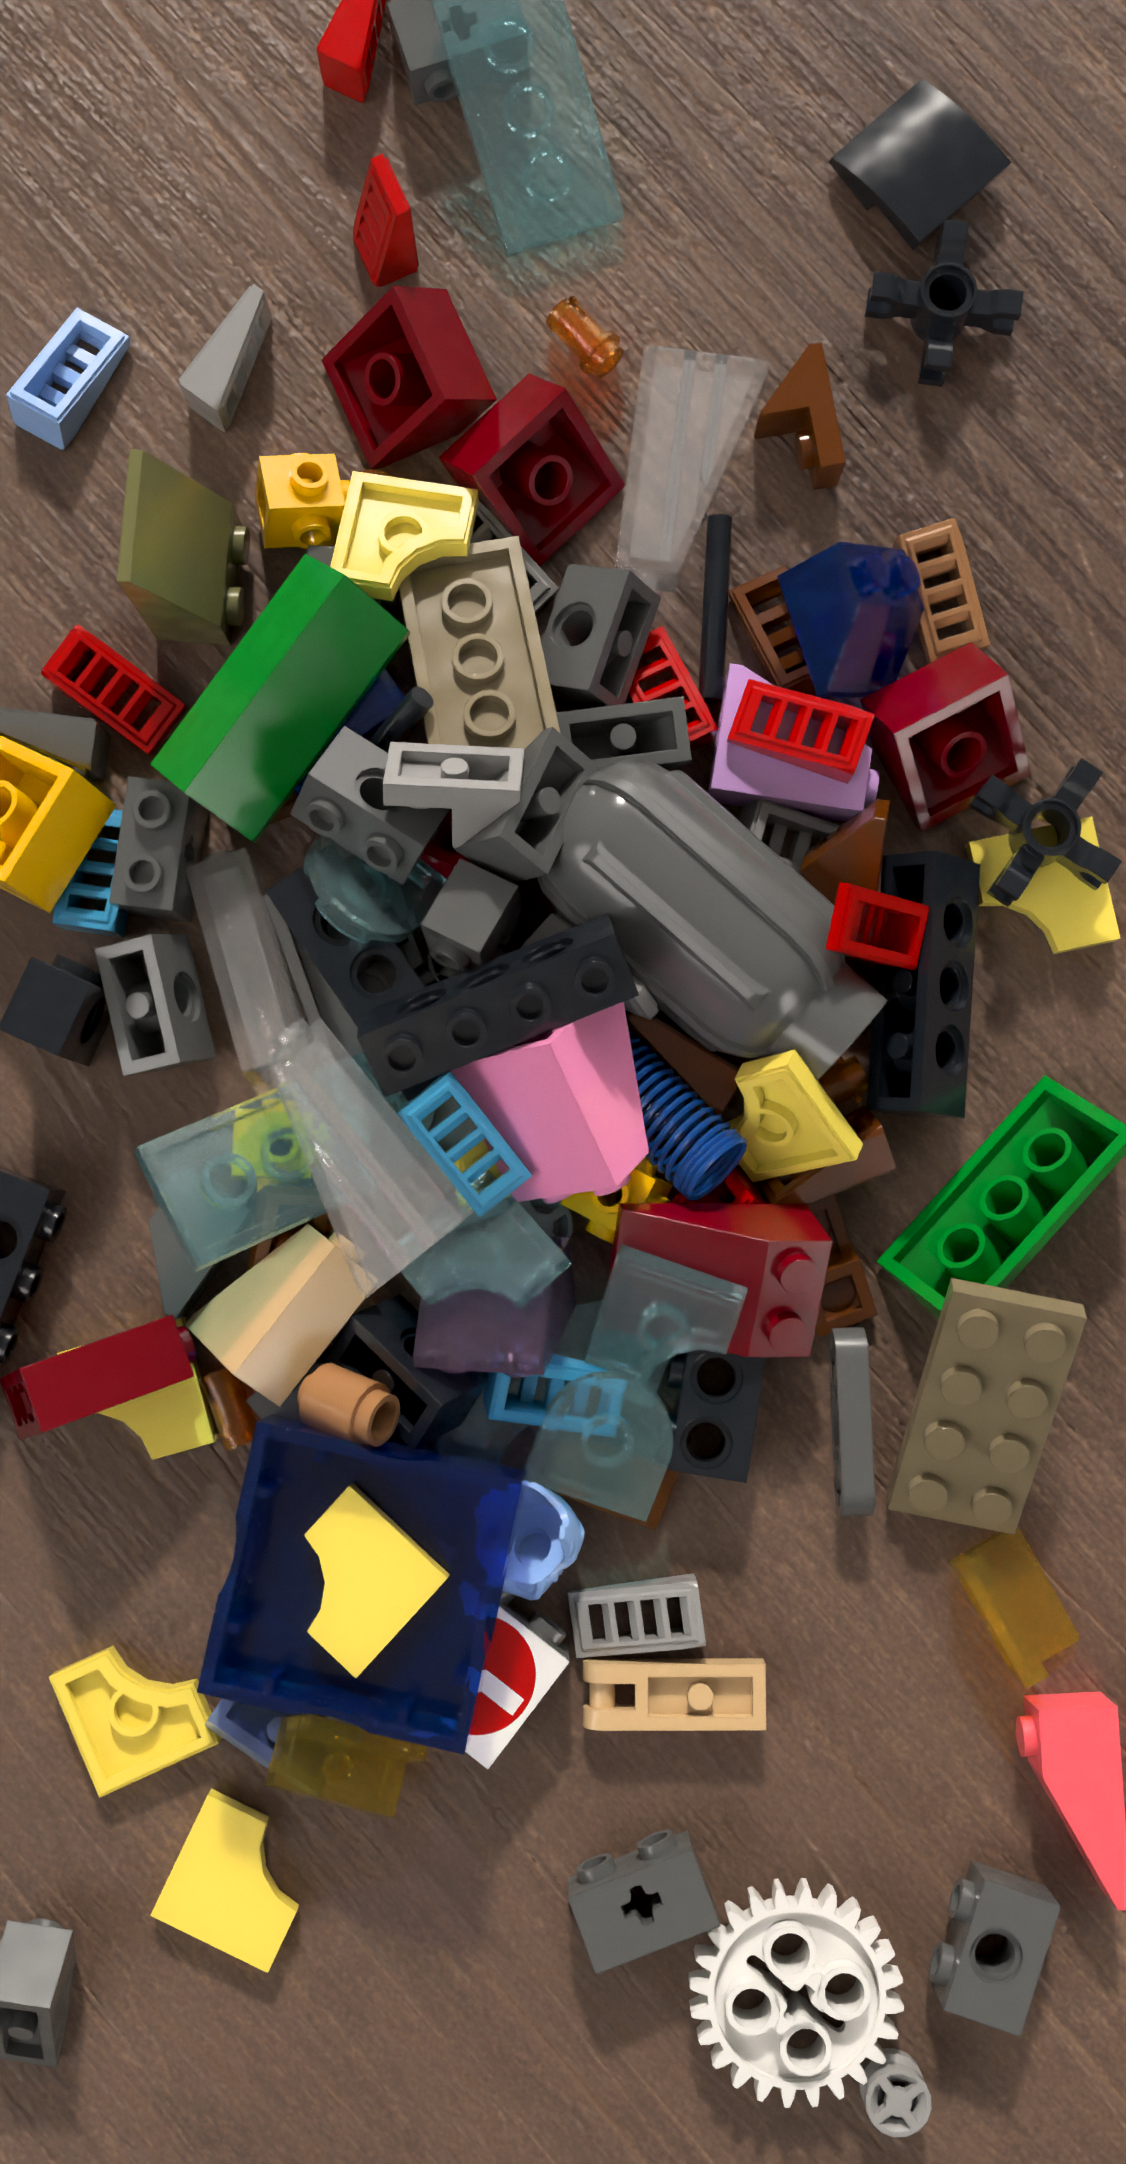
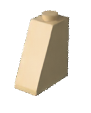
M307 1224L195 1312L185 1325L235 1377L280 1407L379 1279L360 1264L367 1252L336 1229L327 1239L311 1225Z

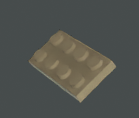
M519 536L470 543L468 556L440 557L418 566L401 582L398 590L405 627L410 631V635L407 638L416 685L425 689L434 701L433 706L423 716L427 743L525 749L544 729L554 727L560 733Z
M955 1278L950 1279L888 1487L887 1505L889 1510L1015 1535L1087 1320L1083 1304Z

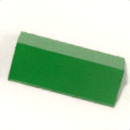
M305 554L151 762V765L186 795L256 843L410 635V631L345 574Z
M1044 1075L876 1262L938 1319L951 1278L1006 1289L1126 1155V1124Z

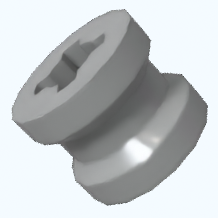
M882 2048L886 2058L884 2064L876 2063L868 2058L862 2063L868 2082L864 2085L858 2082L859 2092L871 2123L881 2133L891 2137H908L918 2132L928 2121L932 2109L931 2094L917 2062L907 2052L896 2048ZM891 2081H892V2082L898 2081V2082H900V2083H903V2084H902V2087H901V2086H894V2085L891 2083Z

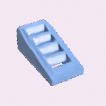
M76 308L6 394L14 423L54 447L64 450L81 428L130 346L129 336ZM81 339L99 349L100 352L95 356L76 346V344ZM66 361H69L82 368L84 372L80 374L64 364ZM55 382L66 388L68 392L63 394L52 388L51 385Z

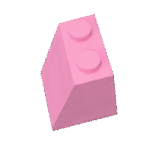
M624 1002L451 1071L532 1174V1177L510 1193L514 1203L542 1199L544 1203L550 1204L561 1201L575 1193L593 1191L596 1196L613 1193L630 1181L631 1177L629 1174L649 1153ZM483 1139L488 1150L490 1151L492 1149V1146L486 1139ZM502 1159L495 1163L501 1175L509 1170Z

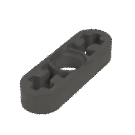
M864 1327L830 1328L828 1353L834 1488L839 1517L873 1516L875 1509V1482L867 1336Z

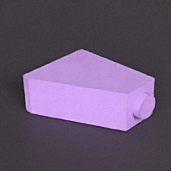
M730 663L724 683L723 701L721 703L718 733L708 787V794L718 803L740 807L757 799H762L820 819L843 823L849 821L861 812L864 807H868L876 800L880 772L879 770L869 769L872 748L866 744L862 750L854 775L849 783L846 784L726 742L748 679L771 684L745 666ZM760 702L750 731L763 734L773 705ZM785 710L775 738L788 741L797 716L796 713ZM813 719L809 720L801 745L814 747L822 722ZM835 727L826 752L839 755L846 735L844 730Z

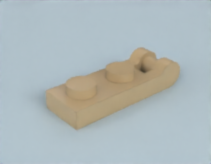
M596 1656L583 1659V1681L589 1683V1703L583 1705V1727L586 1729L597 1731L766 1730V1663L763 1658L620 1659L611 1656ZM615 1684H634V1705L615 1703Z

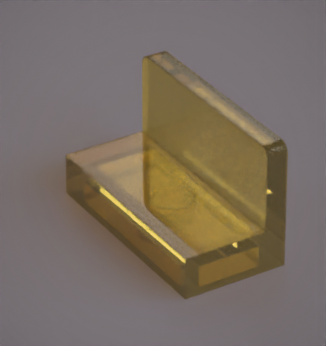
M1017 1528L1015 1535L999 1532L949 1560L951 1567L1011 1674L1026 1689L1049 1677L1042 1662L1078 1642L1079 1634L1021 1530Z
M313 1714L284 1717L281 1719L265 1786L383 1818L394 1817L406 1763L425 1762L428 1748Z

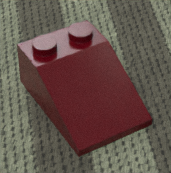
M619 1203L602 1319L605 1325L744 1357H810L833 1241L807 1204Z

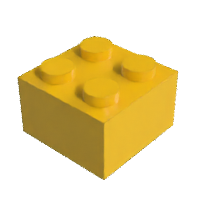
M0 736V888L50 914L112 814L116 804L74 769L3 736Z

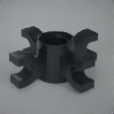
M944 219L941 237H937L933 267L925 274L922 282L906 280L891 273L874 271L872 286L867 293L864 317L879 319L894 317L910 318L914 332L924 341L918 384L943 386L945 372H949L951 368L953 340L961 333L964 326L977 327L990 333L1011 336L1014 320L1018 321L1021 316L1024 291L1012 289L987 291L977 289L974 276L963 266L969 228L968 222ZM931 298H945L952 302L956 309L952 311L941 310L932 303Z
M1081 758L1075 767L1072 766L1051 798L1042 799L1033 805L1020 797L1010 786L994 775L981 786L969 807L1010 830L1008 841L1013 853L1008 863L987 891V894L1008 907L1013 900L1017 901L1039 867L1050 865L1055 861L1067 868L1075 877L1093 890H1097L1102 883L1106 884L1109 882L1122 861L1108 851L1080 837L1081 821L1077 813V809L1103 774L1101 770ZM1033 820H1044L1054 827L1057 834L1055 847H1045L1034 839L1031 831Z

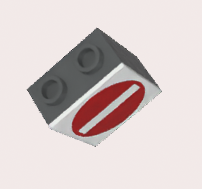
M468 1568L457 1582L469 1624L473 1659L472 1696L467 1726L425 1716L421 1717L485 1768L489 1769L568 1665L569 1647L562 1642L567 1636L566 1633L553 1620L539 1611H536L532 1617L528 1616L511 1602L515 1595L502 1591L498 1584L489 1579L487 1571H484L479 1577Z

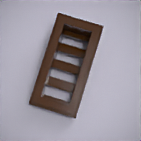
M785 565L728 591L729 598L769 683L816 697L835 689L839 685L838 663ZM783 595L784 603L756 615L752 608ZM791 618L795 621L794 624L768 636L764 632ZM804 641L805 647L778 658L777 652Z
M631 1013L627 1020V1025L630 1031L634 1033V1036L641 1039L643 1046L650 1048L651 1054H657L658 1061L665 1062L666 1069L672 1068L674 1076H680L682 1084L690 1086V1092L696 1091L698 1100L704 1099L706 1107H713L714 1115H721L738 1088L734 1078L739 1068L659 1019L653 1017L649 1020Z
M866 1106L856 1109L844 1118L863 1143L857 1160L757 1181L760 1192L768 1204L808 1205L892 1172L896 1166L881 1123L869 1110H866Z

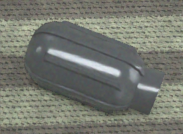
M624 759L599 767L597 772L592 774L576 793L564 819L563 844L548 875L537 877L541 891L555 908L556 914L575 927L608 913L632 975L645 985L658 1004L657 1007L701 1046L711 1052L719 1051L747 1058L768 1057L795 1049L818 1080L855 1041L887 1002L885 997L845 963L844 954L825 949L834 905L687 774L680 770L669 772L654 762Z

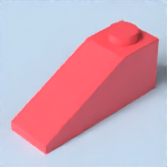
M1100 1691L1024 1695L1025 1716H1017L1016 1740L1021 1757H1028L1030 1766L1100 1889L1118 1911L1126 1910V1821L1118 1706Z

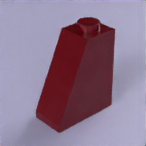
M172 1314L19 1368L0 1378V1383L19 1439L22 1440L195 1377L190 1364L196 1362V1351L188 1330L183 1325L177 1327Z

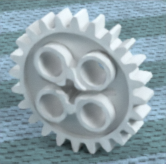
M779 1878L773 1879L772 1898L763 1900L753 1886L748 1887L750 1907L743 1911L729 1900L725 1902L730 1923L727 1927L720 1924V1927L708 1931L710 1939L715 1944L714 1947L708 1945H695L694 1947L696 1961L705 1968L688 1973L690 1989L701 1994L689 2000L691 2017L704 2020L696 2028L700 2045L716 2043L710 2052L712 2065L715 2069L725 2067L733 2062L730 2075L732 2085L736 2089L745 2084L752 2076L758 2101L763 2102L774 2086L780 2089L784 2107L790 2108L796 2090L805 2089L811 2106L817 2107L819 2087L827 2084L840 2100L844 2098L842 2077L849 2074L863 2085L868 2082L861 2063L865 2058L876 2063H885L886 2058L877 2041L878 2037L884 2039L898 2038L899 2034L894 2022L885 2015L904 2011V2004L900 1995L889 1990L903 1983L898 1966L886 1964L895 1956V1952L889 1939L875 1940L881 1928L873 1915L858 1922L861 1908L857 1899L852 1896L837 1908V1895L833 1885L827 1884L817 1899L812 1898L806 1878H800L795 1895L786 1896ZM793 1933L804 1939L801 1947L793 1954L779 1955L771 1950L774 1941L781 1935ZM751 1955L757 1956L767 1964L771 1972L768 1973L755 1964L747 1963V1958ZM848 1973L857 1977L854 1986L846 1993L832 1994L825 1990L828 1981L835 1975ZM780 1980L794 1991L800 1990L805 1984L812 2004L797 1992H792L786 1999ZM746 1989H757L766 1995L763 2002L753 2009H741L735 2006L733 2002L735 1997ZM818 2010L822 2013L824 2011L837 2020H843V2025L839 2028L832 2026L823 2019L822 2014ZM811 2029L819 2033L816 2041L804 2049L794 2048L787 2044L790 2036L798 2030Z

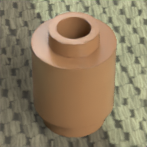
M333 1363L323 1364L314 1372L308 1374L298 1391L299 1414L306 1426L359 1448L368 1445L374 1447L383 1445L393 1434L399 1420V1400L396 1396L390 1394L385 1384Z

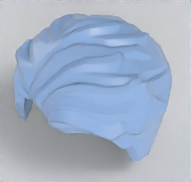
M512 1480L508 1481L505 1485L498 1484L491 1488L489 1494L482 1496L480 1505L475 1510L477 1522L476 1554L480 1563L487 1571L489 1579L498 1584L504 1592L528 1600L540 1599L541 1595L544 1594L551 1584L558 1581L563 1569L574 1563L580 1552L585 1534L581 1522L562 1496L538 1483Z

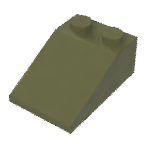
M129 449L117 571L118 584L157 640L231 646L232 627L241 626L244 617L243 588L236 587L238 564L247 565L249 560V527L242 526L233 504L146 451Z

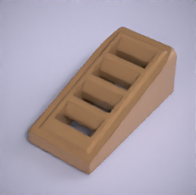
M951 518L898 536L892 545L890 554L928 664L970 642L980 650L987 649L990 646V641L965 545L956 519ZM940 549L941 557L918 564L917 556ZM948 572L950 582L925 589L923 580ZM957 598L959 607L932 615L930 605ZM965 621L967 632L938 640L937 629Z

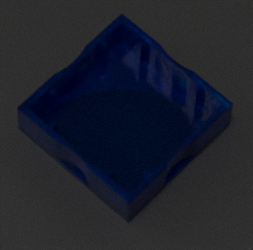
M275 1414L257 1421L236 1513L234 1557L228 1577L217 1598L197 1693L287 1714L331 1716L354 1724L369 1733L464 1755L473 1733L528 1471L422 1447L413 1451L407 1444L387 1440L381 1446L374 1447L306 1426L302 1420ZM352 1483L450 1574L446 1581L357 1678L353 1677L307 1632L321 1609L325 1581L319 1556L304 1536Z

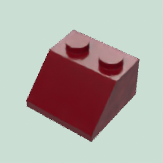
M393 285L321 360L370 469H381L459 435L497 400L447 289Z
M530 373L438 457L458 487L478 489V500L497 518L512 537L519 536L520 546L539 567L626 486L566 388Z
M972 642L860 699L862 709L875 714L869 730L874 750L915 826L921 832L969 808V804L981 786L992 775L1008 786L1031 775L1009 674Z

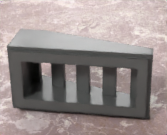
M0 707V736L72 768L81 775L93 780L104 781L111 736L95 719Z

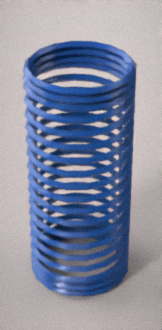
M629 1031L631 1048L634 1043L637 1044V1047L632 1050L636 1068L637 1081L640 1080L637 1084L642 1114L645 1115L643 1117L644 1126L646 1127L653 1122L646 1132L650 1153L645 1158H649V1163L652 1166H657L660 1174H665L668 1182L673 1181V1186L683 1196H686L688 1201L698 1200L715 1189L738 1165L745 1154L747 1140L742 1138V1135L736 1129H731L729 1122L722 1123V1116L714 1115L713 1107H706L704 1099L698 1100L697 1092H690V1086L682 1084L681 1077L674 1076L672 1068L666 1069L665 1062L658 1061L657 1054H650V1048L642 1046L641 1039H634V1033ZM641 1051H644L645 1054L642 1057L638 1058ZM652 1058V1063L645 1067L648 1060ZM657 1066H660V1067H661V1068H660V1071H658L657 1073L653 1074V1072L655 1071L656 1067H657ZM668 1074V1079L660 1083L663 1076ZM676 1081V1086L667 1091L670 1085ZM684 1089L683 1095L675 1099L679 1091ZM692 1097L691 1103L683 1107L686 1100ZM701 1105L699 1111L690 1116L694 1108ZM709 1113L708 1117L696 1126L701 1117L704 1114ZM717 1120L716 1125L702 1136L710 1123ZM661 1130L656 1139L649 1142L651 1136ZM672 1134L665 1146L657 1150L659 1144ZM683 1139L673 1154L666 1157L668 1151ZM693 1145L685 1157L674 1165L676 1159Z

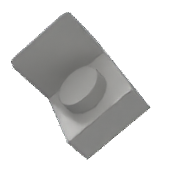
M390 742L383 778L384 805L407 806L414 809H452L453 848H458L520 802L525 749Z

